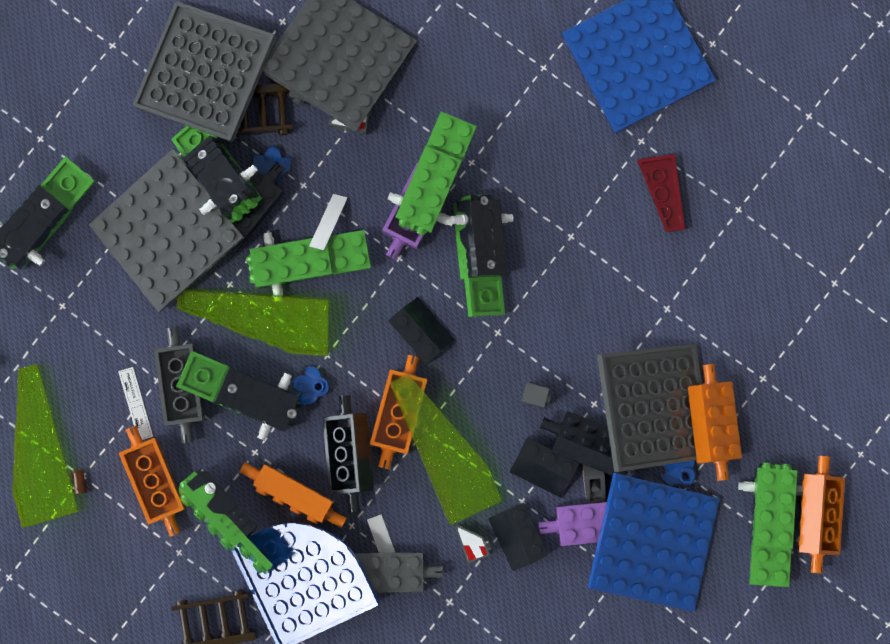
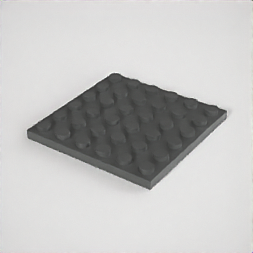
M307 0L270 52L262 73L357 132L415 46L417 40L353 0Z
M176 1L132 106L233 143L277 36Z
M173 149L89 224L91 229L158 312H162L245 238L237 226L225 218L217 207L205 215L201 213L199 209L210 200L209 195L194 173Z
M696 343L597 355L614 472L697 460L688 395L689 386L702 384Z

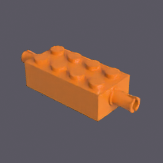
M412 355L407 356L404 371L398 372L391 369L389 371L370 445L381 447V450H383L378 467L383 468L386 460L385 469L389 470L394 453L400 452L408 455L427 384V379L415 375L420 358L415 356L413 364H411Z
M715 364L702 365L705 383L688 387L697 464L713 462L716 465L717 481L729 480L727 462L732 459L742 458L732 381L721 383L716 381Z
M137 425L126 429L125 431L132 446L127 450L119 452V456L148 525L161 520L164 521L169 537L181 533L174 516L187 508L180 501L179 488L158 438L143 441Z
M818 456V473L815 475L804 474L801 528L798 544L799 552L812 555L810 572L823 574V557L826 555H840L845 478L834 477L829 474L831 457Z
M245 462L239 472L254 480L253 486L257 487L255 491L264 496L268 494L274 496L273 501L281 505L285 503L290 505V510L299 515L302 512L308 515L306 519L315 524L327 520L342 528L347 517L332 510L335 501L269 465L264 464L263 468L259 470Z

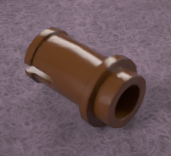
M84 470L71 472L74 489L72 490L75 491V495L87 493L86 489H88V486L85 485Z

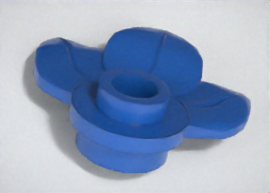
M271 146L264 156L258 154L253 156V165L262 175H266L276 161L285 168L275 183L291 167V159L281 158L280 151L275 146Z
M306 367V376H299L292 382L294 388L301 392L299 399L301 404L315 403L318 397L326 395L329 391L328 381L322 378L320 371L315 367ZM319 383L322 385L321 390L317 389Z
M694 461L664 465L667 472L661 478L669 485L679 483L682 485L692 484L696 479V473L693 469ZM684 472L689 473L687 480L682 476Z

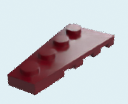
M675 154L637 159L666 233L685 230Z

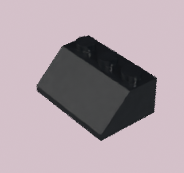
M418 297L388 320L426 365L455 341Z
M526 438L512 465L510 473L561 498L579 463L554 453L551 449Z
M524 502L488 518L512 571L548 556Z

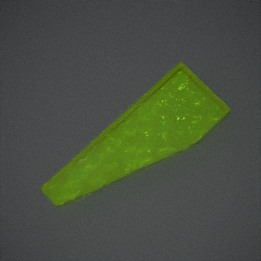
M192 289L185 290L177 298L178 310L198 318H205L210 320L211 323L220 324L231 331L254 340L258 339L269 346H276L287 353L329 355L330 298Z
M38 364L18 369L12 494L22 528L79 512Z
M409 375L390 382L449 525L502 502L487 464Z

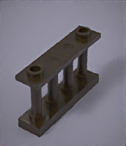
M280 84L257 85L252 97L259 99L260 127L249 128L247 107L241 122V128L238 129L236 136L265 133L289 135L290 132L294 131L292 124L287 125L285 97H287L290 90ZM271 95H275L278 98L279 125L268 126L266 99Z
M244 590L233 591L231 596L187 603V600L177 601L176 605L171 607V610H179L184 639L182 644H235L256 640V631H251V628L248 626L244 598L250 597V592L245 593ZM236 600L241 626L240 634L232 635V631L229 630L225 601ZM217 603L222 633H220L221 637L213 638V635H210L206 605ZM198 606L203 634L200 641H194L191 638L186 608Z

